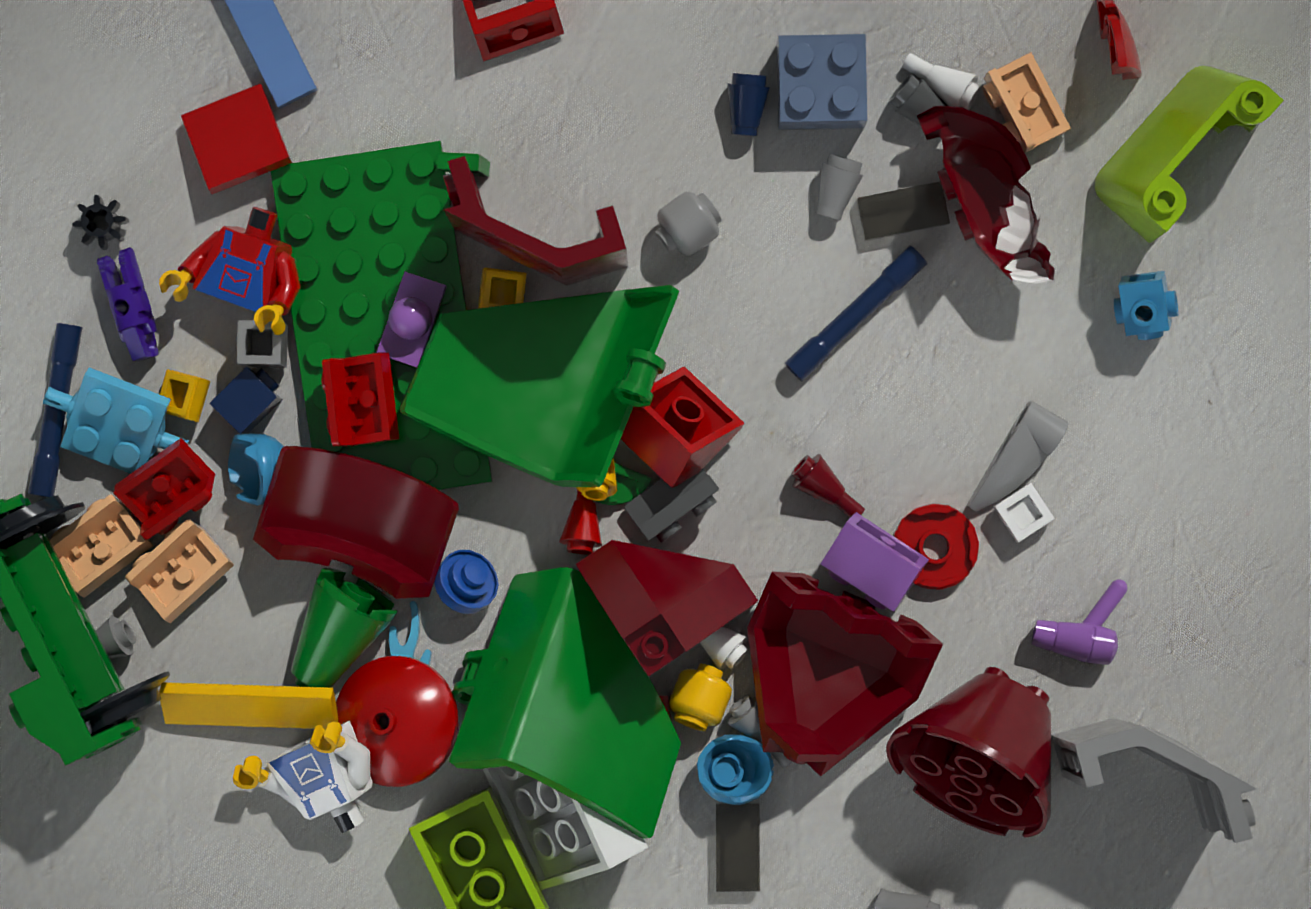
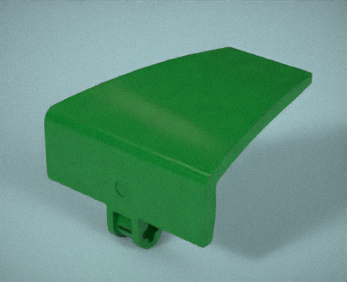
M663 285L440 313L400 411L413 420L467 447L551 484L561 487H600L604 482L633 407L649 406L654 396L651 393L657 375L662 374L666 367V362L655 355V352L679 295V290L672 285Z
M560 567L515 575L511 581L488 649L467 652L462 661L465 669L461 680L455 683L452 694L455 700L468 706L449 762L456 768L463 769L510 767L578 801L643 839L652 838L681 746V741L653 683L619 634L580 571L573 568Z

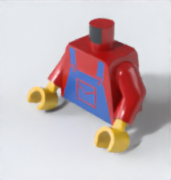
M252 207L246 229L238 226H223L219 231H215L182 262L178 267V271L169 270L161 275L159 279L162 293L167 292L168 288L172 285H180L173 292L174 300L177 302L184 301L187 298V283H194L192 288L194 290L256 312L254 314V321L260 333L264 331L266 324L272 321L271 329L275 335L284 333L286 325L282 316L288 314L301 288L295 259L291 256V245L271 238L278 215L257 207Z

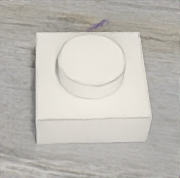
M1028 483L993 506L1017 543L1055 519L1032 483Z

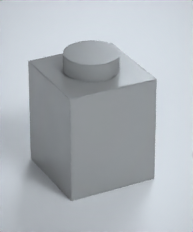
M238 320L237 364L249 368H287L288 325L285 323L286 327L283 334L275 335L271 329L272 321L268 322L264 331L260 333L254 320Z

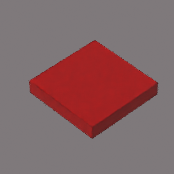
M261 83L181 115L208 190L212 195L292 163Z

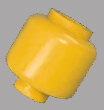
M700 663L697 669H684L679 673L669 699V707L675 713L674 720L676 722L703 732L707 730L708 726H717L721 723L732 692L730 685L721 679L723 676L721 670Z

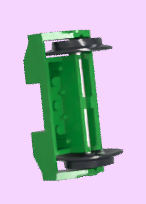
M19 494L8 500H0V611L7 627L11 632L18 631L25 647L21 648V654L31 672L38 671L40 678L9 693L13 701L9 705V710L20 729L26 727L31 736L59 753L66 766L84 757L89 759L140 731V726L143 724L139 717L127 719L161 701L157 688L170 677L169 671L161 673L126 690L124 689L46 534L81 513L85 509L84 503L64 505L59 495L31 504L29 498H24L23 494Z

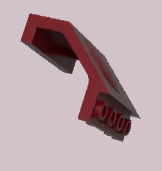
M463 156L448 161L451 173L443 175L454 207L444 209V212L455 231L566 286L628 267L627 249L613 205L596 210L600 238L567 248H557L488 216L466 157Z

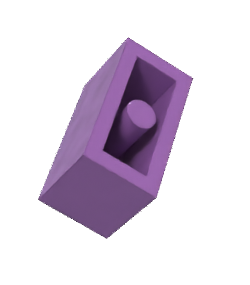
M856 512L845 523L822 560L821 565L828 569V574L835 581L846 586L851 584L864 592L865 599L875 607L884 610L888 608L894 612L908 594L929 559Z

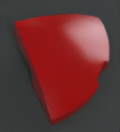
M1096 0L1101 39H1108L1112 75L1122 74L1123 80L1140 78L1142 72L1136 44L1123 14L1113 0Z

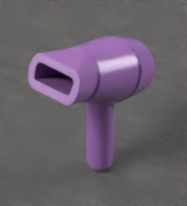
M1121 579L1114 580L1082 623L1037 620L1034 626L1031 645L1084 663L1109 665L1116 655L1118 638L1116 631L1102 627V625L1126 594L1128 589L1126 582Z

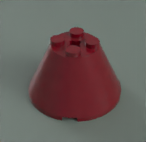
M991 666L987 667L983 674L975 676L896 729L886 745L888 760L897 775H901L904 770L916 783L913 791L950 817L979 830L1000 836H1006L1009 829L1024 831L1022 834L1024 838L1035 836L1045 829L1051 816V712L1047 706L1050 698L1046 692L1038 687H1026L1010 679L1003 670Z

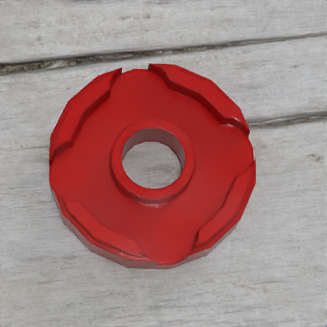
M929 504L915 508L901 519L893 534L895 538L929 559L914 582L915 585L921 588L941 590L957 585L969 575L978 558L979 541L975 527L963 513L949 505ZM932 534L942 536L947 542V552L942 558L937 560L929 558L923 550L925 539Z

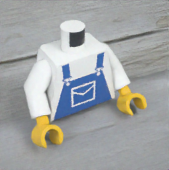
M350 721L343 724L330 722L326 730L321 725H316L310 739L290 747L266 763L268 767L263 769L261 759L254 755L247 757L243 766H235L233 782L237 787L252 789L258 785L263 789L276 793L298 808L303 817L308 820L330 812L341 833L351 830L364 822L354 800L372 787L370 750L357 741Z

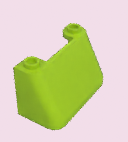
M1202 65L1193 68L1178 82L1098 172L1094 184L1097 196L1148 243L1153 242L1172 227L1186 208L1187 198L1185 191L1170 174L1210 129L1213 128L1219 134L1228 127L1242 126L1250 132L1257 124L1269 118L1284 100L1269 86L1258 80L1210 66Z

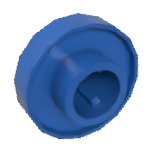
M457 550L444 558L434 581L436 592L442 602L450 609L462 614H475L485 609L497 595L499 586L497 573L492 564L484 556L471 550Z

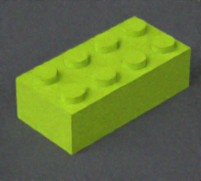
M491 786L412 824L408 828L447 909H550Z

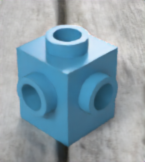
M1165 270L1121 277L1118 285L1120 298H1114V312L1117 324L1124 323L1126 336L1137 335L1138 340H1151L1162 337L1164 335L1163 331L1170 330L1172 317L1179 316L1176 291H1168ZM1142 306H1148L1151 309H1145Z

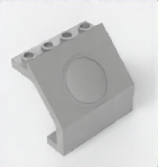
M1116 718L1051 735L1064 778L1085 788L1105 784L1097 757L1135 747L1186 774L1190 781L1203 829L1208 828L1209 832L1212 833L1221 830L1224 833L1225 839H1233L1234 843L1253 838L1250 827L1256 825L1254 812L1249 800H1242L1241 794L1257 790V788L1212 765L1182 743L1148 727Z

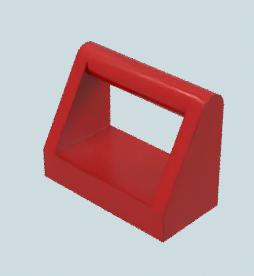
M462 0L483 62L565 34L554 0H534L481 19L477 18L472 3L476 0Z

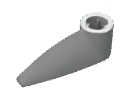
M1029 401L1004 439L967 506L977 512L1001 500L1022 485L1037 470L1047 456L1056 449L1067 430L1068 422L1037 403Z

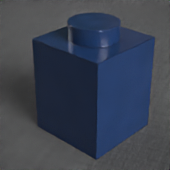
M246 366L209 404L239 434H249L282 401L275 393L280 385L264 369L261 368L255 373Z

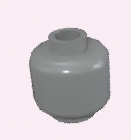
M684 192L658 211L657 217L661 227L655 233L669 252L677 249L683 255L691 256L718 237V223L722 219L705 194L701 193L697 196L692 192Z

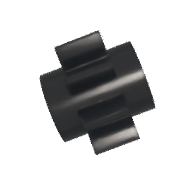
M94 195L93 205L88 207L82 204L77 205L83 213L81 221L73 222L72 226L76 229H84L86 232L81 240L83 244L88 246L96 238L100 248L107 250L109 240L116 238L119 241H124V237L119 232L121 225L129 223V219L116 214L120 208L118 201L113 200L106 207L104 206L103 199L99 195ZM97 215L105 217V221L109 224L106 230L97 228L96 223L93 222Z

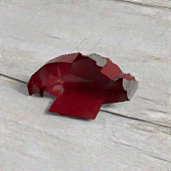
M933 106L918 114L917 118L926 140L938 137L942 139V163L944 169L937 171L948 201L956 198L961 209L955 211L954 214L965 241L973 238L977 248L999 271L1011 280L1032 284L1053 281L1055 268L1049 263L1051 254L1047 247L1036 239L1040 218L1037 220L1030 193L1018 182L1030 170L1031 166L1017 139L1006 126L987 116L962 107Z

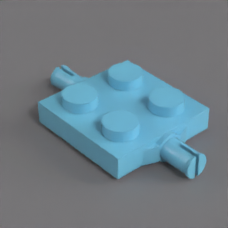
M90 367L84 374L80 389L74 396L49 387L43 400V404L67 412V428L60 447L129 474L148 462L158 448L165 450L180 439V437L165 432V415L171 401L170 398Z

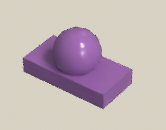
M404 272L394 304L389 311L388 321L377 353L389 352L390 359L417 368L427 346L447 286Z

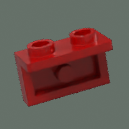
M389 352L322 360L323 373L321 383L326 394L328 410L326 425L331 436L332 445L357 446L399 439Z
M180 438L115 485L113 494L142 522L139 535L147 541L157 533L164 535L178 523L179 517L189 510L196 512L203 508L212 498V488L216 474Z

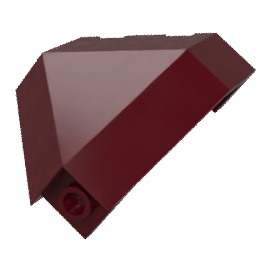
M616 540L609 541L576 563L577 568L648 677L758 602V599L736 566L730 563Z
M772 571L747 627L763 752L783 753L787 759L794 763L808 764L821 777L918 700L943 643L920 623L900 614L898 621H894L889 617L880 615L875 610L876 607L866 599L847 591H843L841 596H835L830 592L817 588L820 580L804 573Z

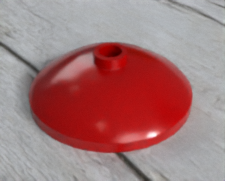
M387 656L372 660L361 666L348 678L336 701L338 722L343 724L350 721L357 741L370 750V776L373 781L372 783L386 787H403L419 783L437 772L452 752L458 732L456 701L445 679L428 664L405 656ZM383 714H386L389 718V725L385 730L379 723L380 717Z

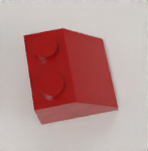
M683 366L654 382L651 390L654 396L649 406L633 407L621 440L671 488H674L698 474L742 429L745 423Z

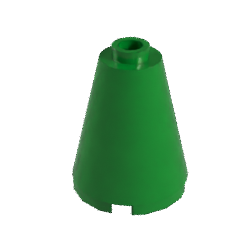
M332 568L321 569L315 581L291 667V672L296 677L295 683L299 687L331 688L393 621L397 614V610H392L395 605L393 601L383 592L360 578L354 584L343 580L346 572Z

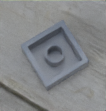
M866 34L778 36L776 45L778 130L864 128L868 121Z

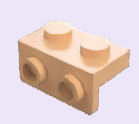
M1032 52L999 69L994 68L986 73L984 77L986 84L982 86L985 98L992 109L999 107L1006 121L1002 125L1006 126L1017 139L1024 153L1071 129Z
M108 495L106 498L92 503L86 513L70 525L59 528L50 539L73 588L83 598L153 546L149 539L145 541L139 535L140 525L130 510L113 495Z
M187 519L183 523L176 524L167 532L164 540L153 551L141 555L134 562L132 570L125 575V578L132 586L139 589L165 621L172 623L230 570L234 564L202 527L191 519Z

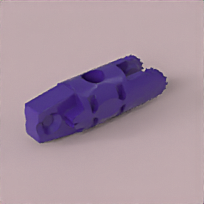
M129 247L119 251L118 254L120 270L125 284H122L119 271L117 270L118 267L113 258L111 259L108 255L98 258L97 265L122 343H126L132 361H143L159 355L154 334L157 332L135 252L133 248Z

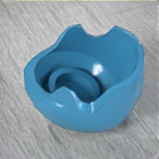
M252 433L234 435L228 458V475L230 483L243 490L242 493L236 495L237 499L256 506L264 504L280 451L284 447L276 438L265 434Z
M736 734L723 735L714 739L704 748L697 762L699 782L703 789L715 800L732 805L746 804L759 798L768 789L774 772L772 770L774 763L770 752H763L762 744L757 740Z

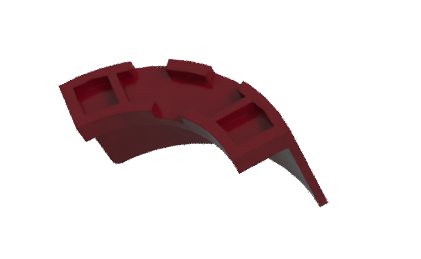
M285 446L280 451L253 540L277 560L302 561L327 567L330 566L331 559L354 566L352 575L376 585L396 599L424 598L430 596L459 510V505L455 500L438 489L385 465L324 449Z

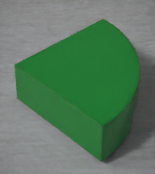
M448 152L437 154L436 169L451 173L448 161L465 156L470 171L474 176L489 177L490 162L479 154Z
M614 463L617 492L605 500L596 502L604 505H620L630 502L645 491L652 478Z

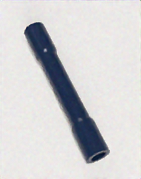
M909 245L882 271L880 277L818 335L810 338L784 363L786 367L802 382L829 357L831 351L895 291L903 288L928 264L923 256L914 247Z
M63 323L56 324L48 388L52 387L69 394L73 369L77 364L83 327ZM45 404L37 453L33 459L28 494L51 497L55 494L60 464L59 451L66 412Z

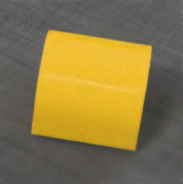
M482 268L478 308L523 303L527 273Z
M167 369L159 394L171 399L166 414L199 423L211 381Z

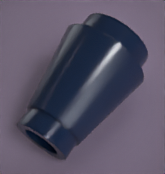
M732 73V83H727L732 125L731 134L757 136V130L770 87H766L767 76Z

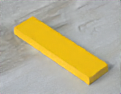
M163 682L159 690L165 724L314 729L316 725H321L326 729L328 723L338 722L334 689L329 687Z

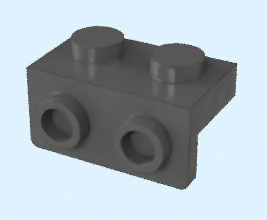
M704 469L674 488H671L661 478L627 503L625 510L648 541L657 537L662 543L682 528L678 520L692 511L697 517L717 503L713 494L719 491V487L710 475L706 474Z

